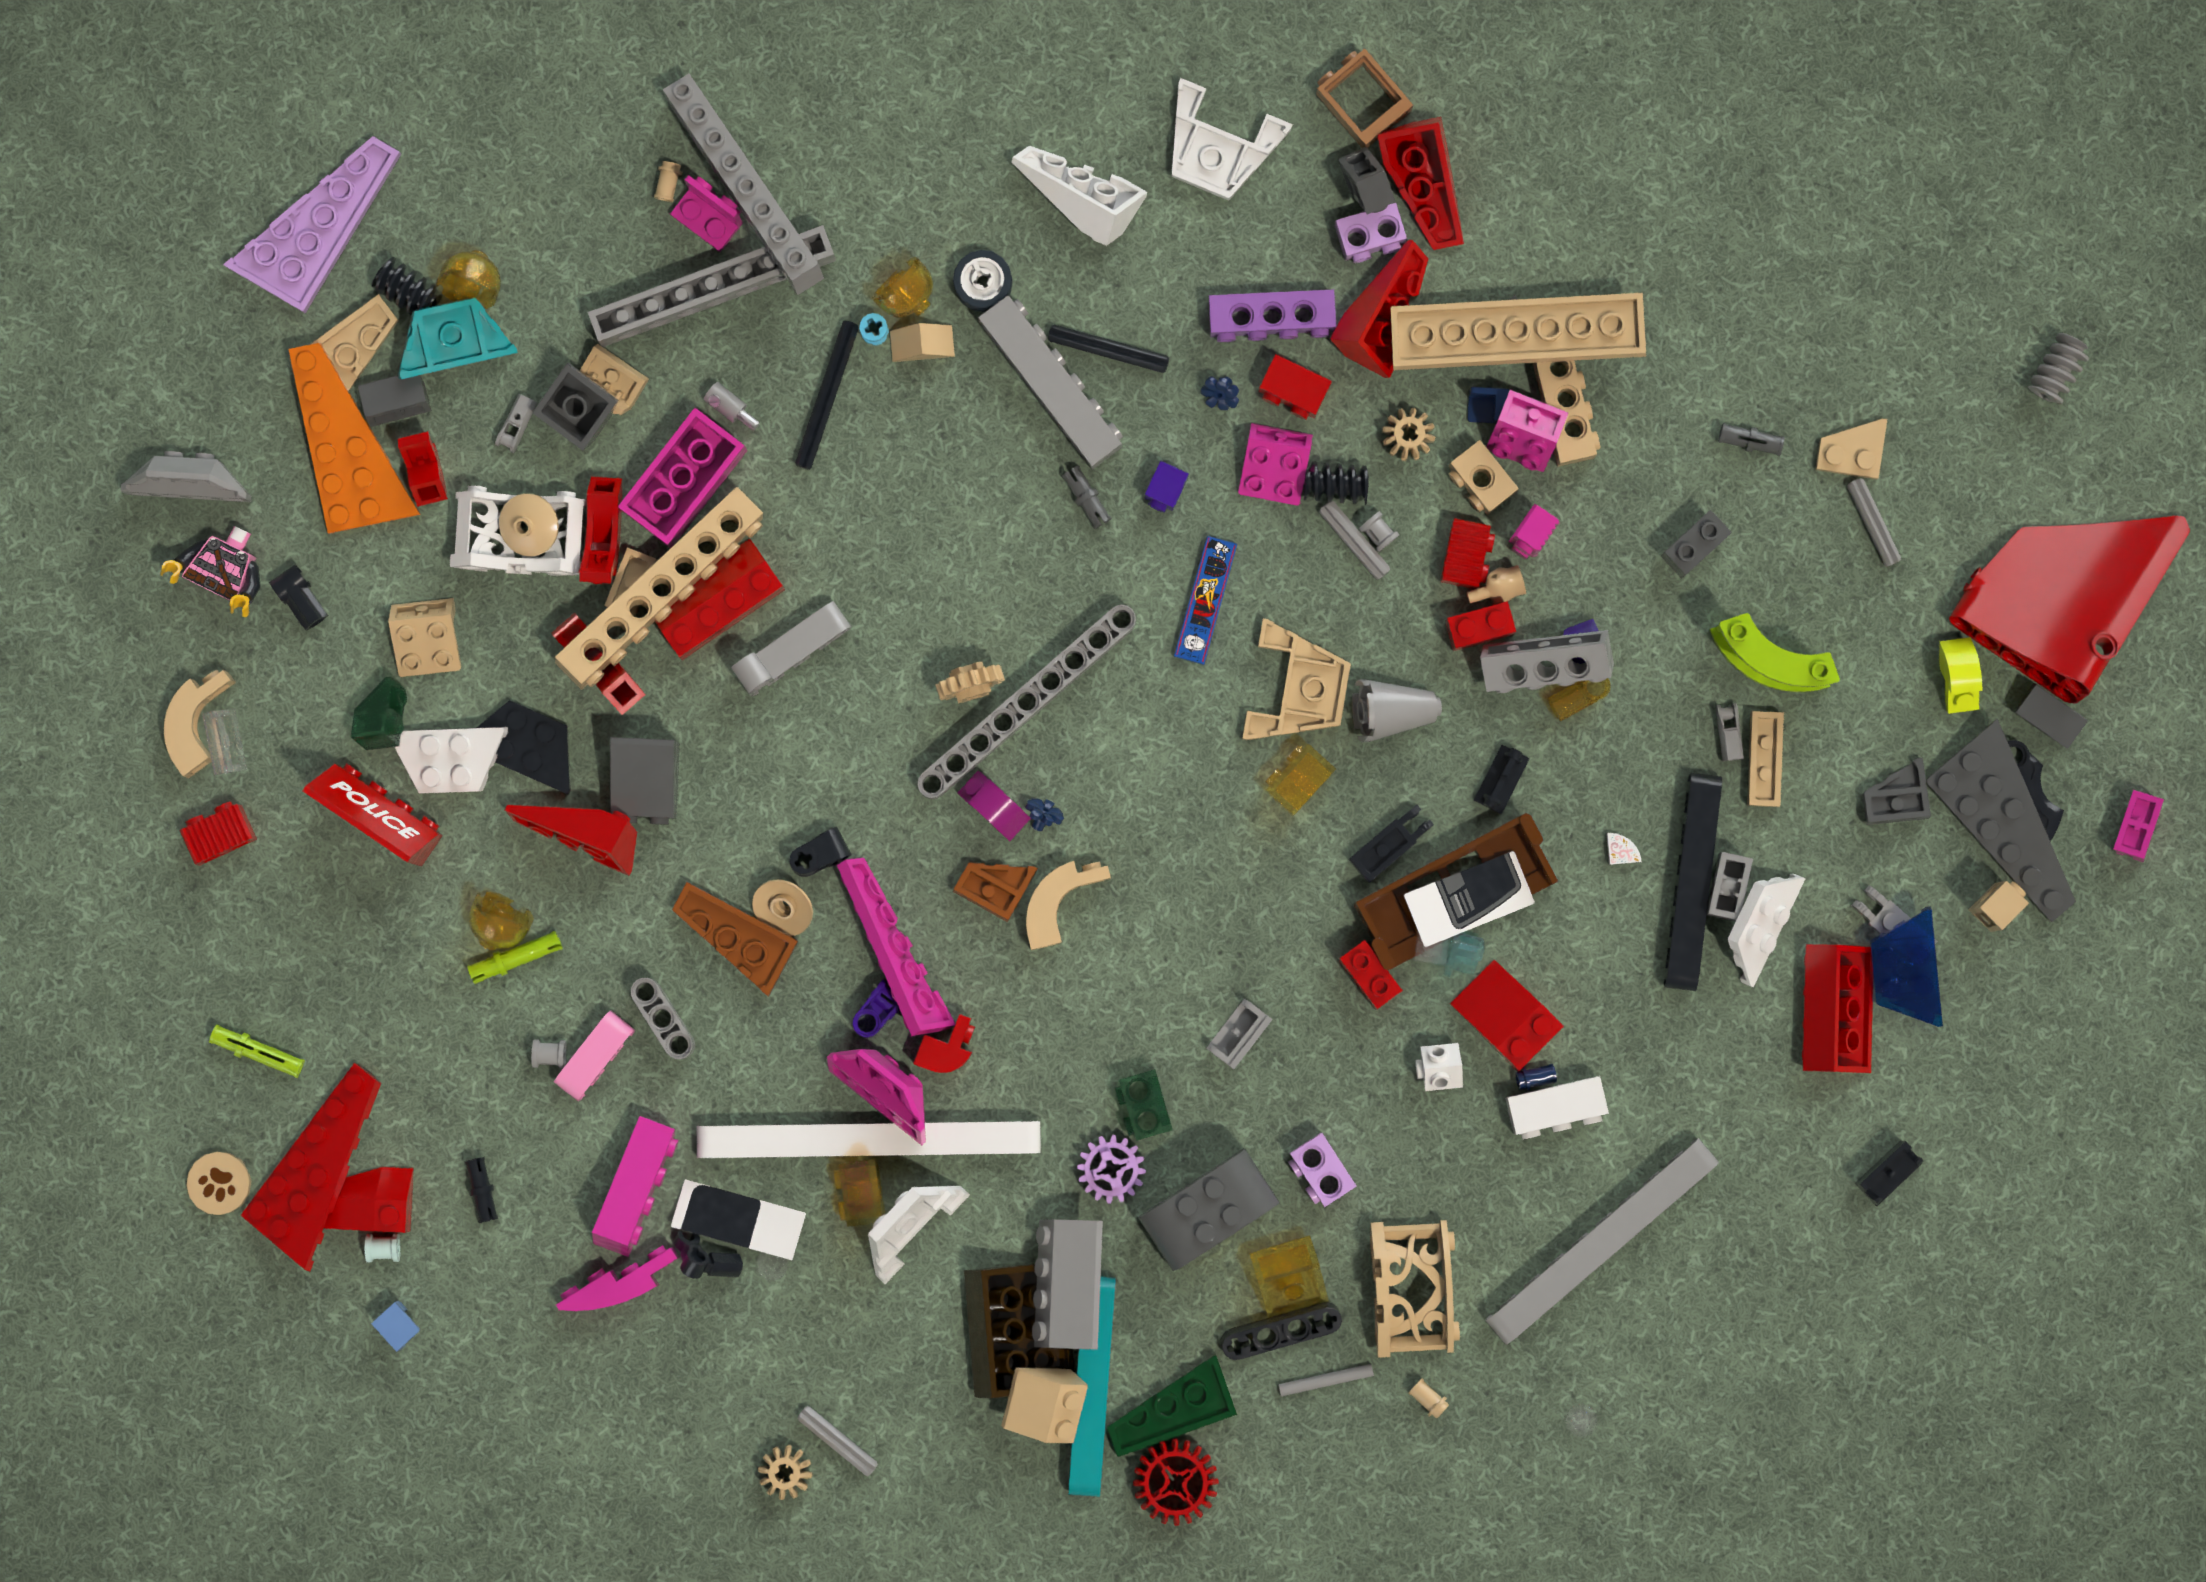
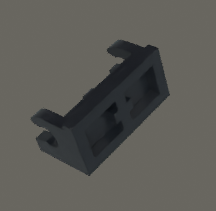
M1900 1140L1855 1182L1857 1187L1876 1207L1924 1162L1921 1157L1911 1150L1912 1147L1906 1141Z

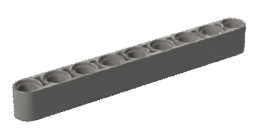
M1126 605L1113 607L934 762L918 779V789L921 794L928 799H938L1131 633L1136 624V616L1133 609ZM1124 612L1129 615L1131 622L1127 627L1118 628L1114 625L1113 617L1117 613ZM1094 633H1102L1106 636L1107 644L1103 648L1096 649L1090 645L1089 639ZM1072 653L1081 655L1084 660L1083 665L1078 669H1070L1065 663L1068 655ZM1055 674L1060 679L1059 686L1054 690L1044 688L1042 679L1045 675ZM1025 694H1030L1036 699L1035 707L1028 711L1022 710L1018 705L1020 697ZM1008 715L1011 717L1013 723L1009 730L999 731L996 729L994 723L998 716ZM977 735L985 736L989 741L988 747L982 752L974 751L971 748V741ZM960 756L965 760V766L960 772L954 773L948 770L947 763L951 757ZM935 776L940 779L941 787L937 792L928 793L924 790V781L928 777Z
M1699 1138L1692 1141V1145L1684 1152L1681 1151L1667 1163L1668 1166L1661 1172L1657 1171L1644 1182V1186L1636 1193L1634 1191L1619 1204L1620 1207L1613 1213L1609 1212L1595 1224L1596 1227L1590 1233L1586 1232L1574 1242L1569 1251L1565 1254H1560L1547 1266L1548 1269L1542 1274L1538 1273L1523 1286L1524 1289L1520 1293L1514 1294L1504 1302L1498 1312L1493 1316L1490 1314L1485 1321L1505 1345L1517 1338L1717 1166L1719 1161Z

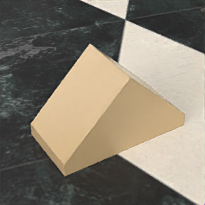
M918 323L890 331L893 362L955 357L952 325Z

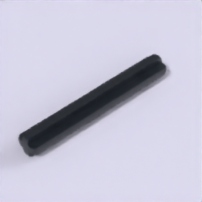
M1055 324L1051 326L1048 334L1050 342L1161 373L1166 372L1169 364V357L1166 355Z

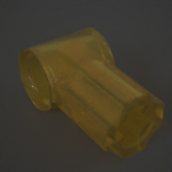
M1609 679L1601 681L1603 692L1598 696L1588 692L1587 683L1589 680L1577 681L1548 697L1549 705L1559 722L1604 699L1610 692L1611 684Z

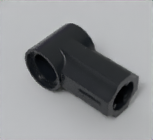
M294 564L269 583L280 600L289 606L301 626L307 631L318 625L329 615L311 591L309 581L306 582L301 575L302 571Z

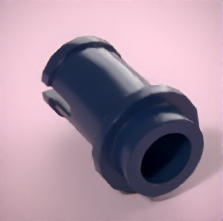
M1553 1064L1528 1070L1523 1067L1520 1071L1515 1072L1518 1089L1525 1090L1526 1092H1529L1530 1088L1557 1083Z

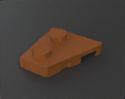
M968 863L953 892L1008 922L1038 868L1034 866L1010 867L1003 864L993 866L985 865L984 863Z

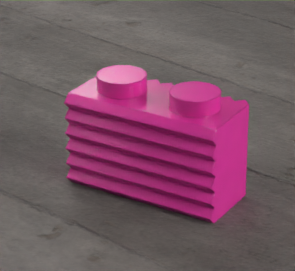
M1534 504L1508 541L1513 544L1511 550L1524 559H1527L1529 556L1536 557L1559 525V519Z

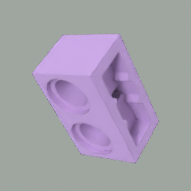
M1396 203L1388 205L1381 212L1368 215L1366 212L1338 219L1335 222L1336 232L1345 261L1353 259L1354 263H1360L1371 259V253L1381 250L1384 255L1397 252L1401 249V244H1405L1407 239ZM1382 224H1389L1394 228L1395 234L1389 238L1383 237L1379 234L1378 227ZM1355 232L1363 235L1365 243L1361 246H1353L1348 241V236Z
M1319 1133L1289 1153L1293 1159L1288 1163L1298 1178L1304 1175L1310 1184L1305 1190L1315 1205L1321 1202L1326 1207L1357 1187L1323 1133ZM1308 1149H1316L1320 1154V1162L1315 1167H1307L1303 1162V1154ZM1328 1175L1335 1177L1338 1183L1337 1189L1330 1194L1322 1192L1320 1188V1181Z

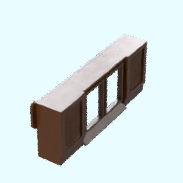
M1525 813L1353 904L1372 939V947L1384 969L1391 970L1450 939L1447 938L1425 947L1404 895L1410 892L1407 888L1408 885L1435 871L1438 872L1441 879L1451 876L1446 865L1476 851L1481 862L1484 863L1514 851L1532 895L1558 882L1539 846L1543 842V837L1530 814Z

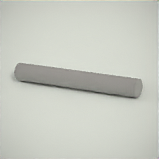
M1367 1364L1278 1385L1282 1397L1374 1376L1372 1365Z

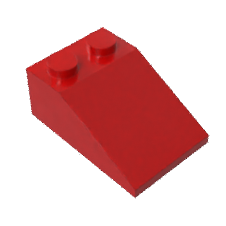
M1495 960L1450 1003L1516 1071H1520L1564 1027L1541 1002Z

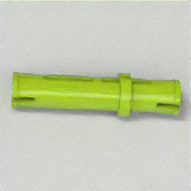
M556 930L502 953L496 951L492 957L468 965L467 968L473 983L477 984L498 974L504 976L508 974V970L562 950L563 947L560 939L557 937Z
M218 1024L214 1027L209 1039V1043L234 1052V1056L238 1058L242 1056L292 1075L295 1078L299 1077L305 1062L304 1059H299L253 1040L247 1033L241 1035ZM230 1040H233V1041H235V1042H238V1043H240V1044H243V1045H245V1046H248V1047H250V1048H253L254 1050H250V1049H247V1048H245V1047H243V1046H240V1045H238V1044H235V1043H233V1042H230ZM263 1052V1053H265V1054H268V1055H270V1056H273V1057H275V1058H277V1059H280V1060L284 1061V1063L279 1062V1061H277V1060H274V1059H272V1058H269V1057H267V1056H265V1055H262V1054H260V1053Z

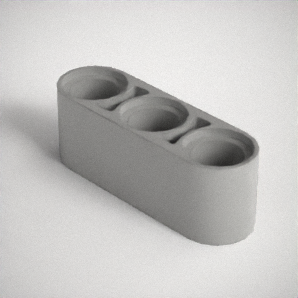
M651 978L636 980L631 987V997L662 1047L674 1059L688 1058L695 1049L694 1038L660 984ZM645 983L651 984L654 988V995L648 1001H643L638 994L640 986ZM665 1009L671 1015V1022L667 1027L661 1028L656 1024L655 1016L660 1010ZM678 1036H683L688 1042V1048L683 1054L675 1053L672 1048V1042Z

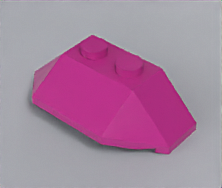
M857 1049L833 1052L827 1056L828 1069L833 1075L921 1146L926 1142L923 1085L913 1074L906 1075L899 1069L898 1063L889 1055L883 1056L877 1050Z

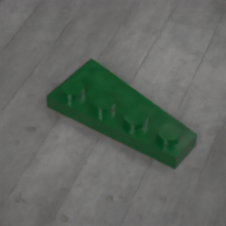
M1216 1354L1107 1426L1117 1457L1237 1415Z

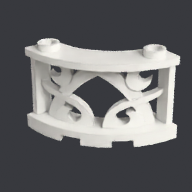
M468 486V491L456 492V499H458L455 554L450 556V567L484 572L494 569L497 571L505 570V573L531 575L532 572L547 573L550 576L579 575L581 566L583 507L587 506V500L576 498V493L568 491H558L557 496H540L549 502L555 511L564 508L568 509L566 530L558 532L555 543L545 552L543 557L522 555V558H515L514 551L507 546L500 534L495 533L499 529L500 517L495 504L505 505L511 498L517 495L489 493L487 488L482 486ZM472 503H479L488 507L486 515H480L476 512L478 519L486 524L484 528L471 524ZM564 518L558 520L559 526L563 523ZM471 530L472 532L477 533L479 535L477 536L472 546L471 552L469 553ZM566 537L564 559V554L559 539ZM494 539L504 546L503 553L499 555L493 554L492 548L496 544L489 542V540Z

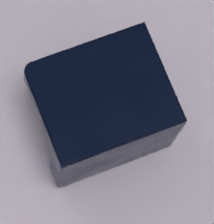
M1471 387L1468 400V422L1496 424L1509 389Z

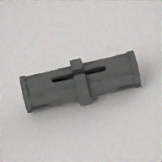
M1723 423L1718 442L1744 447L1747 452L1757 450L1780 456L1785 437L1759 432L1758 428L1755 427L1745 429ZM1738 436L1765 441V443L1763 444L1759 442L1738 438Z
M1076 466L1071 469L1077 478L1076 482L1069 471L1063 474L1062 477L1076 496L1075 502L1077 506H1082L1093 528L1097 529L1102 524L1096 513L1100 515L1104 523H1107L1112 518L1097 497L1099 493L1096 488H1091L1080 466Z

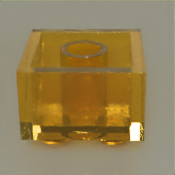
M878 1158L839 1163V1170L834 1171L836 1189H842L844 1201L838 1202L841 1221L846 1220L847 1227L874 1224L880 1216L885 1214Z
M1310 1235L1249 1253L1268 1318L1322 1302H1329L1319 1261Z

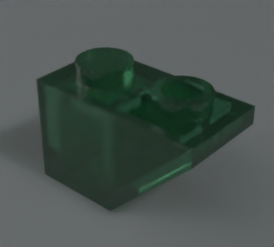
M385 677L354 709L351 738L365 750L398 747L404 729L403 714L404 706L407 703L406 689L392 677Z

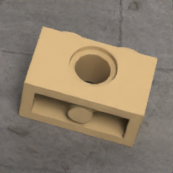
M1481 440L1463 452L1448 466L1451 469V472L1448 473L1449 477L1458 488L1464 486L1471 494L1468 500L1479 513L1483 510L1488 515L1519 489ZM1477 472L1485 473L1489 478V485L1486 487L1476 486L1473 482V475Z
M2003 881L1994 883L1968 910L1990 932L2003 930L2029 902L2024 898L2026 895L2025 891L2013 881L2011 883Z

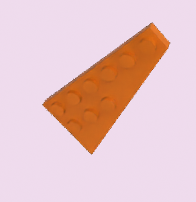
M315 343L288 349L328 534L421 515L369 424L358 409L355 400L341 380L338 371L322 344Z

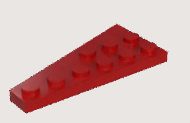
M356 1063L352 1065L240 1215L299 1266L309 1272L314 1263L312 1257L317 1244L321 1245L325 1234L322 1232L328 1215L333 1213L350 1168L347 1164L352 1151L358 1147L360 1141L358 1135L364 1120L368 1119L381 1086L380 1081Z

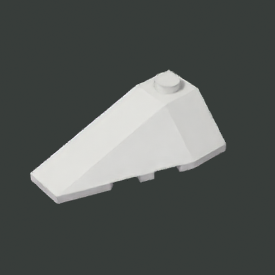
M1032 146L1026 147L1013 156L1011 161L1081 232L1092 237L1094 241L1106 246L1124 233L1147 196L1145 190L1122 177L1112 174L1110 181L1092 175L1093 167L1084 165L1083 168H1069L1066 166L1067 161L1064 157Z

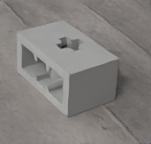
M1726 852L1718 854L1708 900V916L1736 922L1743 907L1753 862L1752 858Z

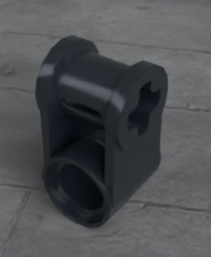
M834 827L792 851L789 862L796 875L808 877L838 864V860L842 859L843 861L852 854L838 827ZM804 854L806 858H813L809 861L810 867L808 869H804L803 866L796 867L795 864L799 862V855Z

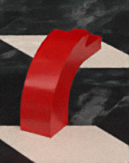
M592 476L590 478L587 490L586 541L579 570V582L611 584L612 577L616 575L622 511L618 508L622 502V478Z
M574 612L551 634L565 648L587 626ZM589 648L584 655L590 661H597L603 654L597 648ZM610 663L602 670L604 676L596 683L602 694L621 715L646 695L620 663L615 666Z

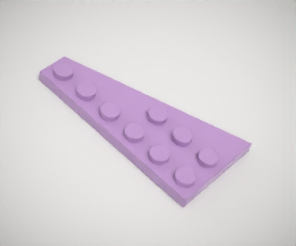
M372 136L345 159L344 163L331 175L324 177L317 187L310 193L302 196L275 219L268 229L255 240L252 239L234 258L231 257L223 265L296 309L306 313L401 156V153Z

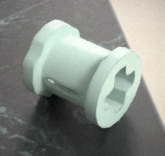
M366 1234V1262H373L374 1259H392L393 1262H399L400 1235L393 1234L392 1237H373L372 1234Z

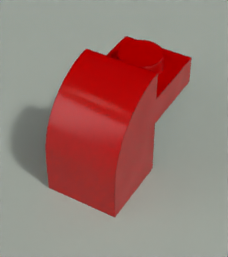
M428 431L397 439L398 448L407 468L409 487L417 507L447 500L446 484L435 443H432Z
M959 1014L948 1043L924 1035L913 1064L937 1073L952 1072L965 1065L970 1059L972 1052L961 1047L963 1042L969 1044L975 1030V1026L970 1025L972 1018Z

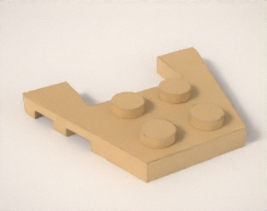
M1263 618L1258 647L1290 653L1280 716L1247 711L1242 740L1340 726L1351 663Z

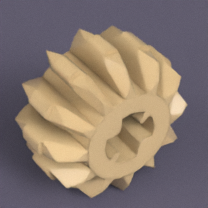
M1402 408L1399 409V420L1390 415L1387 421L1393 427L1384 426L1382 429V433L1392 435L1383 440V445L1395 444L1390 451L1391 456L1396 455L1399 449L1402 450L1401 461H1406L1408 452H1411L1412 458L1415 461L1419 460L1420 455L1417 448L1423 453L1428 454L1430 448L1424 442L1433 443L1435 441V436L1426 434L1434 429V424L1423 425L1428 417L1426 413H1423L1419 419L1415 418L1416 408H1411L1409 417H1406L1405 411ZM1406 427L1407 431L1410 427L1415 430L1414 441H1411V438L1408 441L1402 438L1404 434L1403 428Z
M791 1445L785 1447L783 1456L778 1446L774 1447L773 1454L776 1460L770 1455L765 1454L763 1460L770 1467L760 1466L758 1468V1472L768 1474L767 1477L760 1480V1484L772 1483V1486L767 1491L769 1495H772L776 1488L780 1489V1500L785 1499L787 1489L792 1498H796L798 1491L795 1485L804 1491L808 1488V1485L800 1478L811 1479L813 1475L812 1472L802 1471L803 1468L811 1464V1461L809 1459L801 1463L798 1461L804 1453L801 1449L796 1452L794 1457L790 1456L792 1452ZM782 1464H786V1468L790 1466L793 1469L789 1476L790 1480L785 1481L784 1476L780 1479L777 1475L781 1470Z

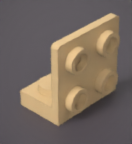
M454 598L391 605L388 623L400 677L459 671L461 669L453 623L455 616Z

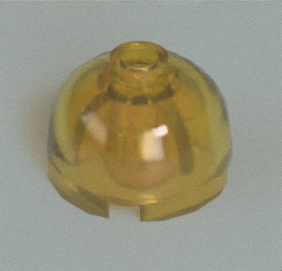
M473 250L471 252H459L448 258L441 268L436 285L437 287L441 285L443 287L442 294L453 302L476 298L480 303H484V309H488L495 305L501 287V277L498 268L485 253Z
M913 257L906 262L910 267L905 271L902 269L897 273V269L876 290L877 296L872 297L874 303L888 315L896 318H905L915 313L919 316L930 306L931 303L927 299L933 292L934 282L927 267L917 257Z
M487 891L485 896L481 897L479 892L470 909L468 916L469 927L474 936L479 940L480 945L489 950L511 948L522 942L528 934L534 920L532 913L528 909H526L525 914L509 905L514 900L502 894Z

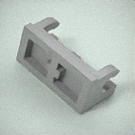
M1244 998L1206 1049L1234 1070L1273 1019Z

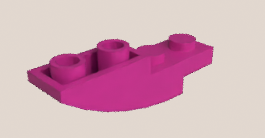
M662 1245L647 1255L650 1261L639 1267L637 1262L622 1270L620 1273L623 1278L620 1280L613 1270L605 1273L602 1268L587 1278L590 1284L580 1290L575 1285L562 1293L560 1297L563 1301L556 1304L559 1310L584 1311L610 1307L626 1302L659 1286L653 1274L678 1259L679 1255L674 1247L666 1250Z

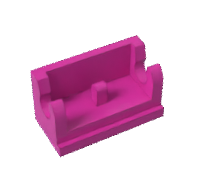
M2133 790L2113 848L2117 854L2133 857L2134 860L2144 862L2164 799Z

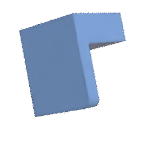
M400 1301L394 1302L371 1323L396 1352L402 1350L406 1346L405 1344L420 1331V1328L405 1313L407 1309Z

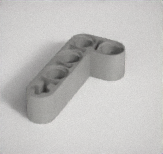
M832 601L758 653H750L739 660L731 669L748 694L753 697L759 694L758 690L762 687L772 685L785 675V671L802 664L810 658L811 653L817 649L822 650L849 631L852 626L835 602Z

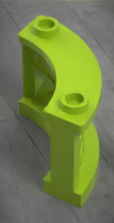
M1749 613L1721 621L1718 626L1709 629L1714 642L1727 661L1747 678L1768 688L1788 692H1811L1829 688L1830 684L1840 681L1830 652L1805 655L1784 650L1769 641L1758 630Z

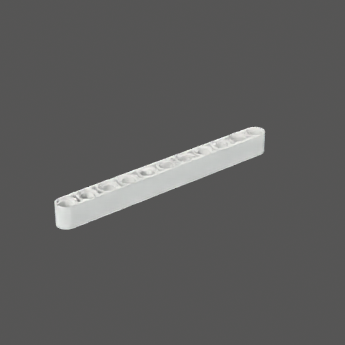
M1040 1121L925 1123L926 1142L922 1146L894 1123L696 1126L697 1158L1041 1153Z

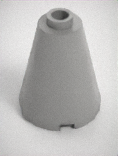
M1360 679L1355 683V686H1360L1359 693H1353L1352 695L1354 729H1361L1363 736L1357 737L1362 743L1434 723L1437 716L1441 715V700L1439 697H1436L1433 691Z

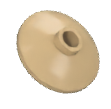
M521 494L511 498L502 508L499 517V529L504 542L511 550L520 555H540L548 551L557 539L559 523L556 512L549 502L538 495ZM522 521L528 526L527 532H524L521 528Z
M785 880L767 881L756 890L753 896L752 906L756 918L788 936L801 934L812 921L813 908L810 899L801 888Z

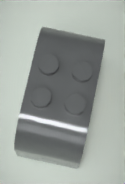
M1243 1148L1139 1215L1138 1218L1172 1271H1175L1244 1228L1280 1202L1247 1150Z

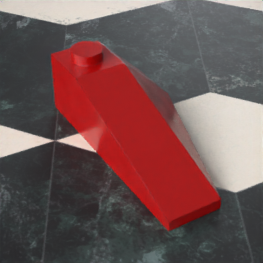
M1442 117L1411 122L1379 133L1378 140L1384 167L1393 178L1401 196L1407 202L1432 249L1437 250L1464 244Z
M1408 240L1346 310L1330 338L1346 358L1384 378H1390L1394 371L1391 307L1409 306L1410 297L1419 295L1429 259L1413 240Z

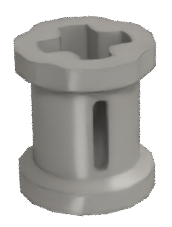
M1380 511L1359 528L1361 532H1365L1376 544L1378 552L1382 551L1399 536V533L1397 531L1393 532L1381 518L1383 514Z
M534 1039L531 1054L532 1067L558 1065L560 1069H563L566 1065V1041L540 1043L539 1039Z

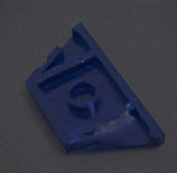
M1930 906L1923 908L1921 913L1906 922L1903 920L1893 926L1891 931L1882 933L1870 940L1876 1004L1941 1027L1943 1022L1933 917Z

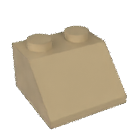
M1016 1368L1001 1426L1006 1430L1045 1443H1074L1088 1384L1071 1369Z

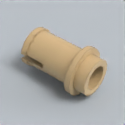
M668 161L662 162V166L658 167L660 175L654 198L667 202L674 201L673 197L678 176H682L683 173L680 171L681 165Z
M1422 1378L1408 1392L1429 1411V1416L1433 1415L1436 1419L1449 1406L1445 1401L1447 1398L1445 1396L1441 1398Z

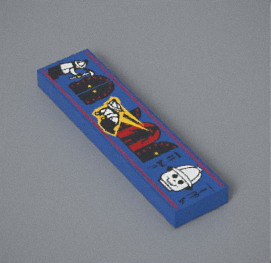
M1207 536L1174 657L1202 665L1205 664L1237 544Z

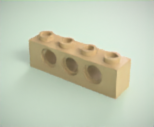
M1556 361L1562 363L1566 368V375L1557 377L1550 370V365L1555 362L1533 363L1542 402L1568 412L1554 449L1557 466L1594 459L1597 455L1596 450L1600 449V441L1597 432L1591 431L1589 420L1593 419L1590 402H1584L1582 389H1586L1582 371H1577L1575 361ZM1563 392L1569 393L1573 397V405L1570 407L1560 405L1557 399L1558 394ZM1571 422L1576 423L1581 429V435L1578 437L1568 436L1565 432V425Z

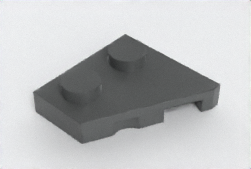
M1917 758L1898 772L1896 771L1884 781L1872 786L1862 794L1866 825L1924 820L1931 817L1923 758Z

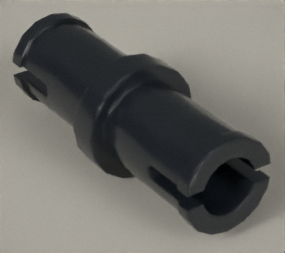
M485 1157L464 1161L471 1189L468 1191L469 1195L473 1196L478 1223L498 1219L492 1196L494 1186L489 1183L484 1161Z

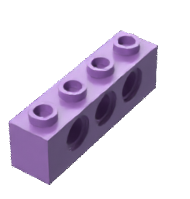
M1334 290L1209 295L1210 337H1217V342L1236 341V336H1248L1250 341L1266 340L1269 334H1279L1280 339L1298 338V333H1311L1312 338L1328 337L1329 332L1336 329ZM1300 308L1308 309L1312 314V319L1308 322H1300L1296 319L1295 312ZM1268 310H1276L1280 314L1281 320L1276 324H1270L1265 321L1263 315ZM1238 311L1246 312L1250 317V321L1246 325H1237L1232 319L1233 314Z

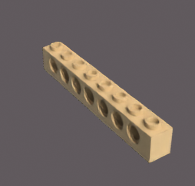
M736 487L555 656V664L581 690L587 685L593 687L604 676L602 670L610 663L613 666L618 664L626 656L627 652L625 649L632 642L638 644L649 634L650 631L647 628L656 620L661 623L672 612L670 607L678 599L681 602L686 600L694 592L695 588L693 585L700 578L704 581L707 580L717 570L718 567L715 564L723 557L729 559L740 548L738 543L746 535L751 538L761 529L763 525L760 521L763 519V512ZM730 520L737 524L738 529L733 533H727L722 530L721 524ZM707 541L714 544L716 549L711 554H704L699 550L698 546L702 542ZM680 563H688L692 566L693 571L689 575H681L675 568ZM658 584H665L671 591L667 596L660 597L653 592V588ZM636 605H642L648 610V613L642 618H636L630 613V610ZM618 626L625 631V635L621 639H612L607 634L608 630L611 627ZM589 648H597L603 655L597 661H590L584 654Z

